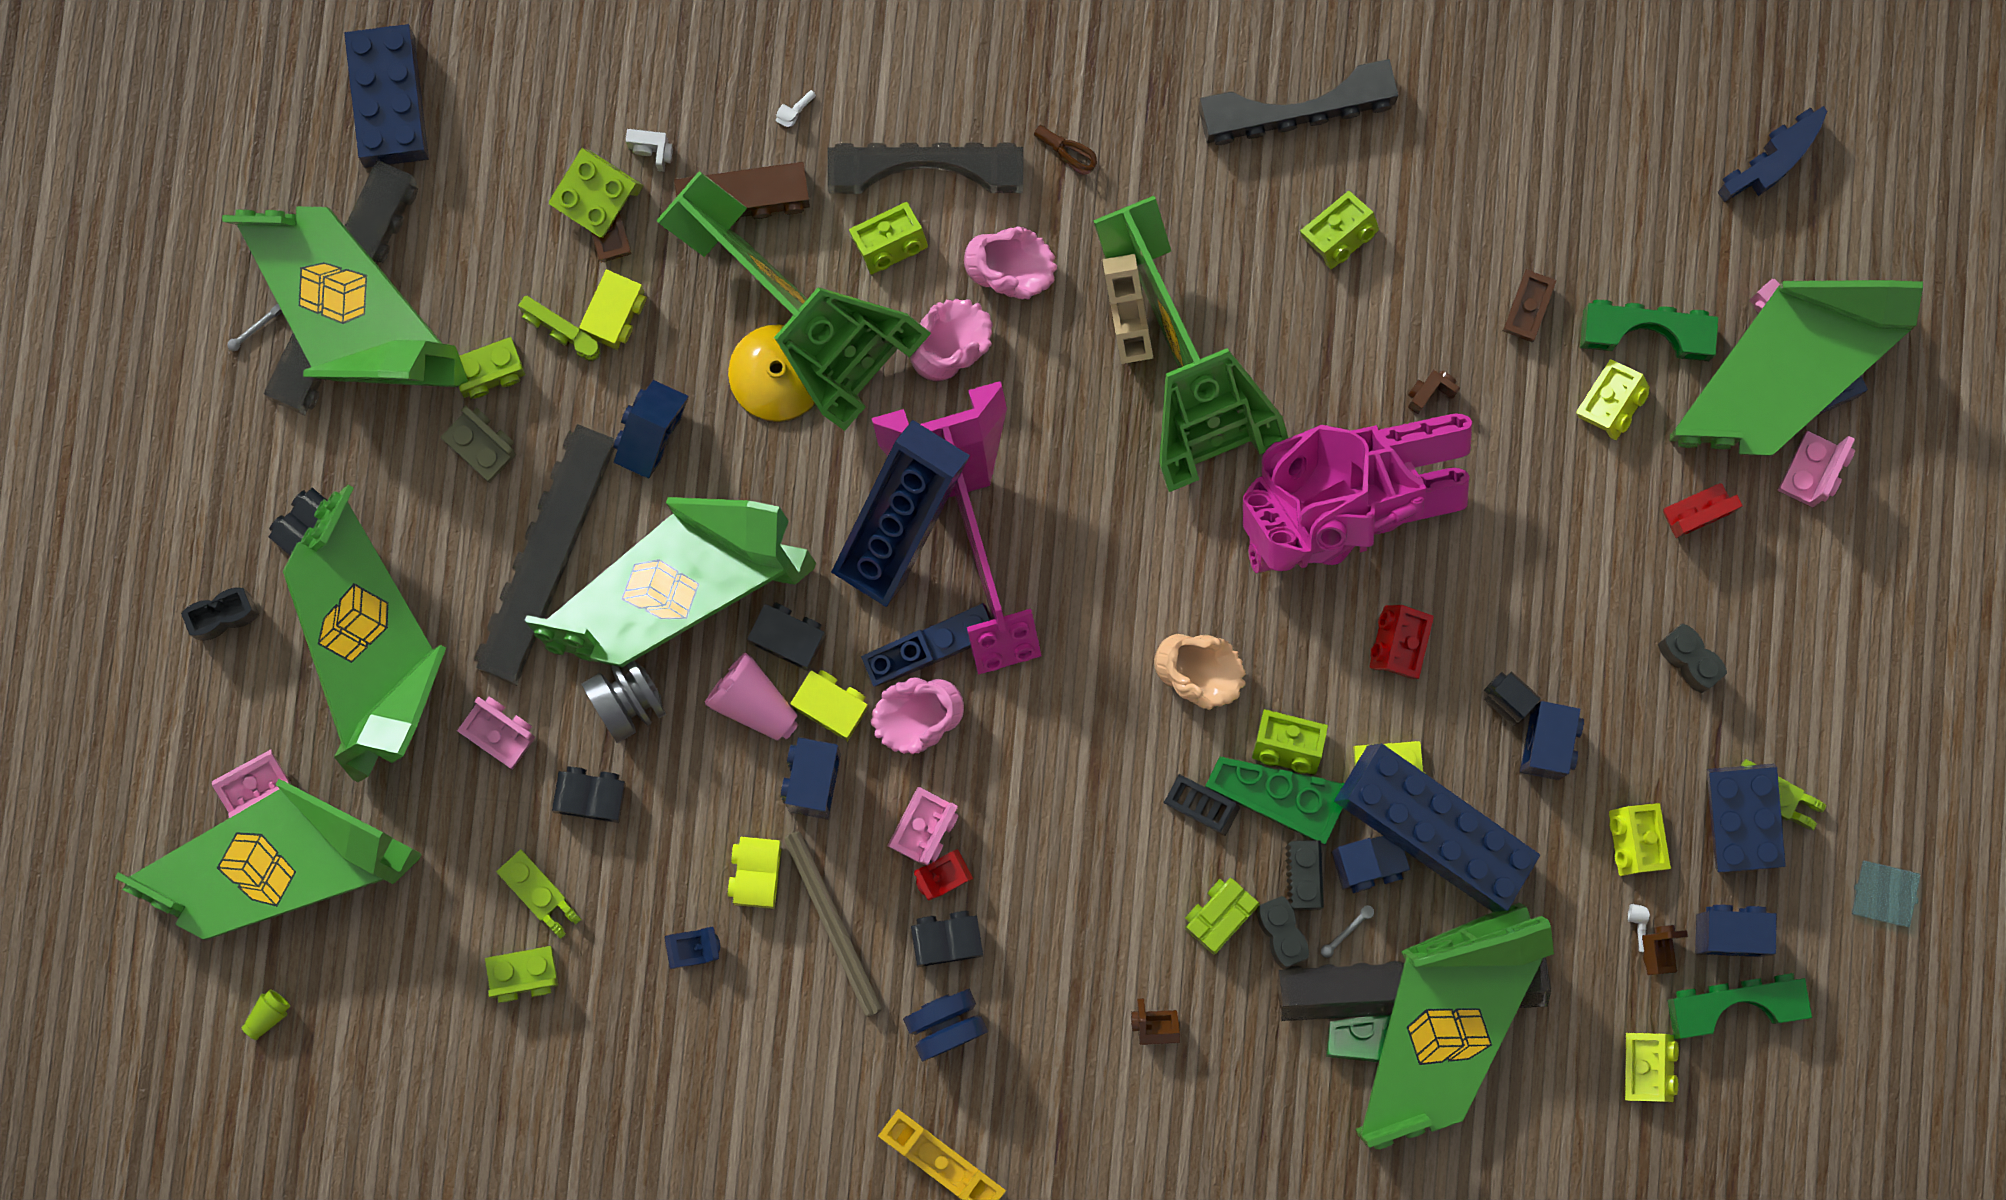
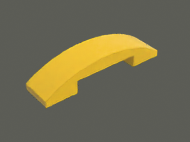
M897 1109L878 1135L887 1144L962 1200H999L1006 1191L899 1109Z

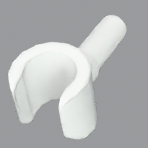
M810 90L793 108L782 104L777 111L776 122L786 127H792L799 113L816 97V94Z
M1631 904L1628 911V922L1638 923L1639 952H1644L1642 935H1646V925L1648 924L1650 914L1646 907Z

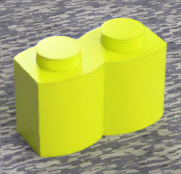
M740 837L739 844H733L731 863L737 864L736 877H730L728 897H733L734 905L775 909L782 846L780 840Z

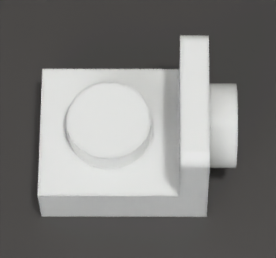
M627 129L626 144L628 149H632L634 154L651 156L652 152H657V170L664 172L665 164L671 163L673 155V144L668 143L666 133Z

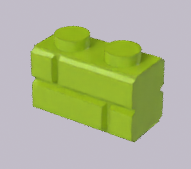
M1231 877L1225 883L1219 879L1207 892L1211 899L1206 905L1201 907L1197 904L1185 917L1189 923L1184 929L1213 955L1222 948L1260 905L1255 898Z

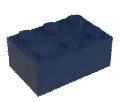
M798 737L797 745H790L787 764H789L791 776L790 778L784 777L780 795L790 813L829 819L841 758L837 744Z
M1772 763L1707 769L1716 870L1718 872L1786 867L1777 766Z

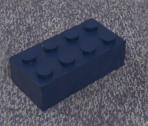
M405 24L344 32L358 158L364 168L429 160L415 35L410 25Z

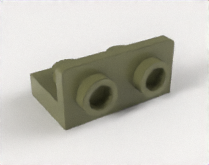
M465 405L461 410L463 414L441 436V439L490 483L516 456V453L511 448L514 442L501 429L495 433L487 426L490 419L477 407L471 411Z

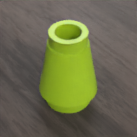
M270 989L266 994L262 993L245 1024L241 1027L243 1032L253 1040H258L260 1036L287 1016L286 1011L290 1008V1004L274 990Z

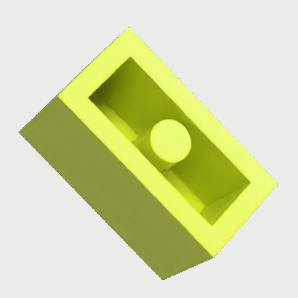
M606 269L579 329L591 336L595 341L618 350L621 342L626 344L631 335L633 326L630 325L634 314L639 315L645 305L647 297L643 295V286Z
M811 670L791 701V707L848 742L868 710V704L863 702L866 697L851 687L847 691L835 685L837 679L823 670H820L818 674Z

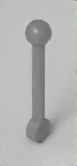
M279 304L275 305L268 314L237 339H230L227 344L228 349L237 351L243 341L273 317L280 315L282 310Z
M1368 905L1362 907L1360 915L1329 945L1322 946V956L1325 958L1331 957L1334 949L1365 919L1373 917L1374 909Z

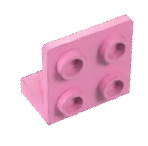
M1806 431L1778 491L1811 507L1816 506L1821 501L1826 502L1829 496L1833 497L1842 481L1837 476L1843 466L1847 467L1855 454V449L1851 448L1855 439L1848 436L1836 445L1816 434Z

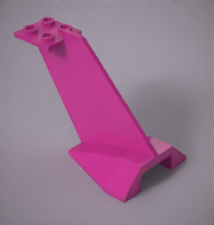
M1000 381L968 390L972 405L971 410L921 424L970 455L949 497L956 496L993 619L967 627L978 675L1042 656L1031 609L1003 616L968 495L970 491L984 488L991 484L1007 411ZM904 409L871 418L878 445L887 456L897 438L909 425Z

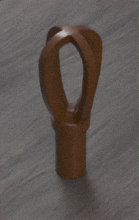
M1039 125L1035 130L1034 136L1051 146L1055 152L1059 153L1064 162L1079 174L1087 175L1096 167L1097 157L1090 148L1076 141L1066 140L1062 136L1059 137L1042 125ZM1063 147L1069 148L1091 161L1090 165L1081 164L1071 157Z

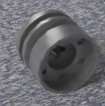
M635 661L627 664L630 672L626 675L622 674L618 666L612 665L616 681L611 684L601 673L582 683L586 694L617 744L636 733L631 719L635 715H638L647 726L652 723L645 712V709L650 706L658 718L666 715L662 707L661 695L646 670Z

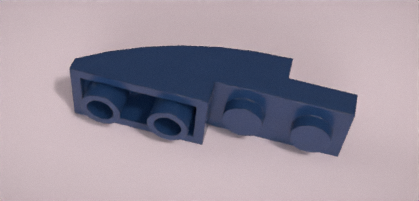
M1823 106L1815 112L1812 108H1809L1795 118L1797 123L1787 128L1784 124L1768 135L1770 141L1764 147L1766 152L1749 162L1751 165L1749 169L1742 173L1737 169L1722 179L1725 184L1720 188L1718 194L1724 203L1752 186L1759 197L1781 180L1805 154L1814 141L1827 114L1826 108Z
M982 603L929 628L918 630L861 656L873 686L876 687L970 649L971 643L967 627L992 619L986 605Z

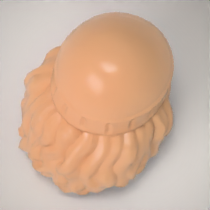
M1174 634L1164 639L1155 653L1154 667L1158 677L1166 685L1174 687L1180 697L1193 702L1203 709L1211 710L1216 706L1221 707L1225 704H1231L1233 700L1239 698L1240 689L1246 684L1242 679L1246 675L1242 665L1243 661L1238 658V651H1234L1233 646L1224 639L1210 635L1190 637L1183 634Z

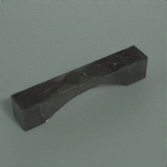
M943 142L934 143L932 147H919L917 143H902L900 147H887L884 143H870L867 147H854V144L837 143L835 147H828L829 194H861L871 185L889 175L922 168L946 170L963 175L978 183L990 193H1023V147H1016V144L1011 142L998 143L997 147H984V144L977 142L966 143L964 147H951L950 143Z

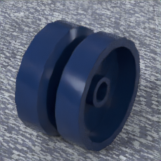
M970 988L952 996L948 994L921 1006L920 1010L903 1018L911 1035H917L927 1030L932 1032V1035L919 1040L915 1046L922 1062L989 1032L982 1016L975 1015L963 1021L960 1020L959 1016L973 1010L976 1005Z

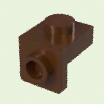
M1433 369L1425 382L1418 380L1409 392L1408 396L1412 398V401L1408 408L1419 414L1436 389L1453 399L1460 387L1456 385V379L1444 371L1438 373Z
M1674 925L1654 927L1655 934L1642 935L1644 947L1643 960L1646 965L1647 975L1677 973L1673 939L1688 937L1687 930L1675 931Z
M1144 998L1137 999V1011H1131L1132 1031H1138L1139 1044L1180 1043L1177 1010L1145 1012Z

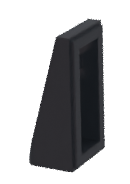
M1181 774L1176 778L1164 801V804L1224 836L1228 833L1240 810V806L1237 803ZM1188 786L1191 790L1183 805L1177 802L1185 787ZM1199 792L1203 795L1193 811L1190 807ZM1210 799L1215 802L1207 817L1202 814ZM1221 807H1227L1219 823L1214 822Z

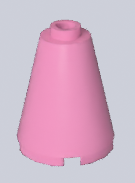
M743 653L728 669L730 671L725 677L717 682L706 698L705 704L710 709L772 739L779 740L781 737L788 739L798 726V723L795 722L797 713L754 659L748 654Z

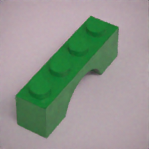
M1593 300V303H1588L1583 310L1580 348L1613 351L1624 335L1635 330L1645 329L1655 331L1664 336L1672 345L1676 358L1709 362L1716 355L1719 317L1709 316V312L1704 310H1691L1690 314L1679 313L1674 307L1662 306L1658 307L1657 310L1645 309V305L1639 303H1627L1625 307L1612 306V302L1609 300Z
M1794 973L1774 976L1775 983L1763 985L1761 978L1741 981L1742 988L1729 990V985L1726 983L1708 986L1709 993L1699 995L1696 994L1695 988L1675 991L1676 998L1667 1000L1674 1039L1713 1034L1720 1014L1727 1007L1737 1002L1756 1006L1766 1014L1772 1024L1812 1018L1805 978L1795 979Z

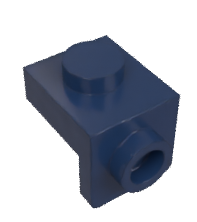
M713 927L664 936L670 969L706 964L719 959L720 940L715 934Z

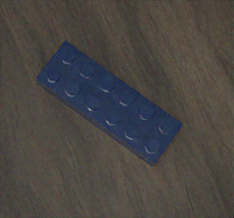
M912 420L895 441L831 573L887 607L904 585L970 455Z
M1382 743L1368 745L1334 800L1335 803L1492 912L1509 910L1540 857V854Z

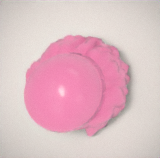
M1023 227L1008 228L997 234L978 235L969 242L964 255L966 272L975 283L983 287H992L997 293L1018 299H1030L1031 296L1040 294L1048 289L1054 282L1053 273L1057 270V265L1053 263L1056 257L1051 252L1049 245L1044 244L1043 238H1037L1035 232Z
M946 299L944 303L939 302L933 305L920 322L931 334L912 354L910 360L917 373L930 381L947 380L953 377L960 368L970 367L992 345L990 338L993 322L990 319L989 313L982 311L979 303L972 305L971 300L955 299L953 301Z
M914 677L905 682H898L882 692V699L872 711L870 722L876 729L875 737L882 738V744L886 745L887 748H891L894 752L900 751L903 754H919L928 747L937 744L944 732L952 730L959 724L964 713V702L961 693L951 682L942 679L927 682Z

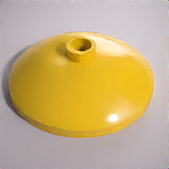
M767 325L750 332L738 343L729 362L728 377L734 397L747 412L766 421L782 422L792 420L805 414L815 405L774 338L784 325ZM778 363L783 368L780 373L775 374L770 371L771 366Z

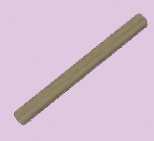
M799 831L785 837V843L865 1016L870 1017L881 1011V1006L802 834Z

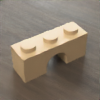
M1135 254L1103 259L1121 364L1153 359Z

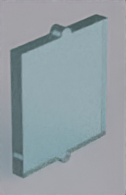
M1862 861L1858 884L1854 885L1856 894L1852 914L1909 928L1914 904L1918 903L1916 894L1920 874Z

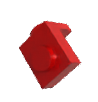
M958 849L914 871L916 885L929 901L941 897L973 879Z

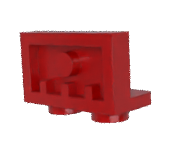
M1719 483L1664 508L1663 513L1677 539L1735 513L1743 505L1738 495L1729 498L1723 484Z
M1385 605L1378 619L1379 629L1376 641L1370 652V668L1386 670L1410 679H1419L1434 616L1404 605Z

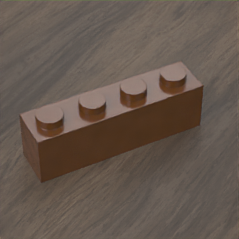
M804 162L705 175L746 206L747 209L740 217L752 216L753 219H764L772 216L771 213L784 211L787 215L802 213L804 208H810ZM694 177L674 179L676 197Z

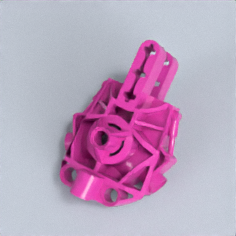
M1449 414L1379 429L1377 425L1357 430L1319 425L1281 442L1273 443L1262 457V477L1255 479L1243 497V528L1250 538L1248 552L1253 571L1255 573L1270 570L1287 571L1295 567L1296 564L1301 568H1305L1308 563L1336 565L1341 563L1355 546H1360V553L1367 551V547L1373 545L1374 535L1390 532L1403 523L1465 509L1468 505L1470 476L1468 472L1460 468H1447L1419 475L1415 468L1467 456L1471 451V418L1463 414Z

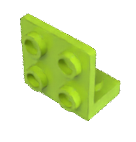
M581 148L550 198L549 204L598 237H604L629 196H638L644 185L591 150Z

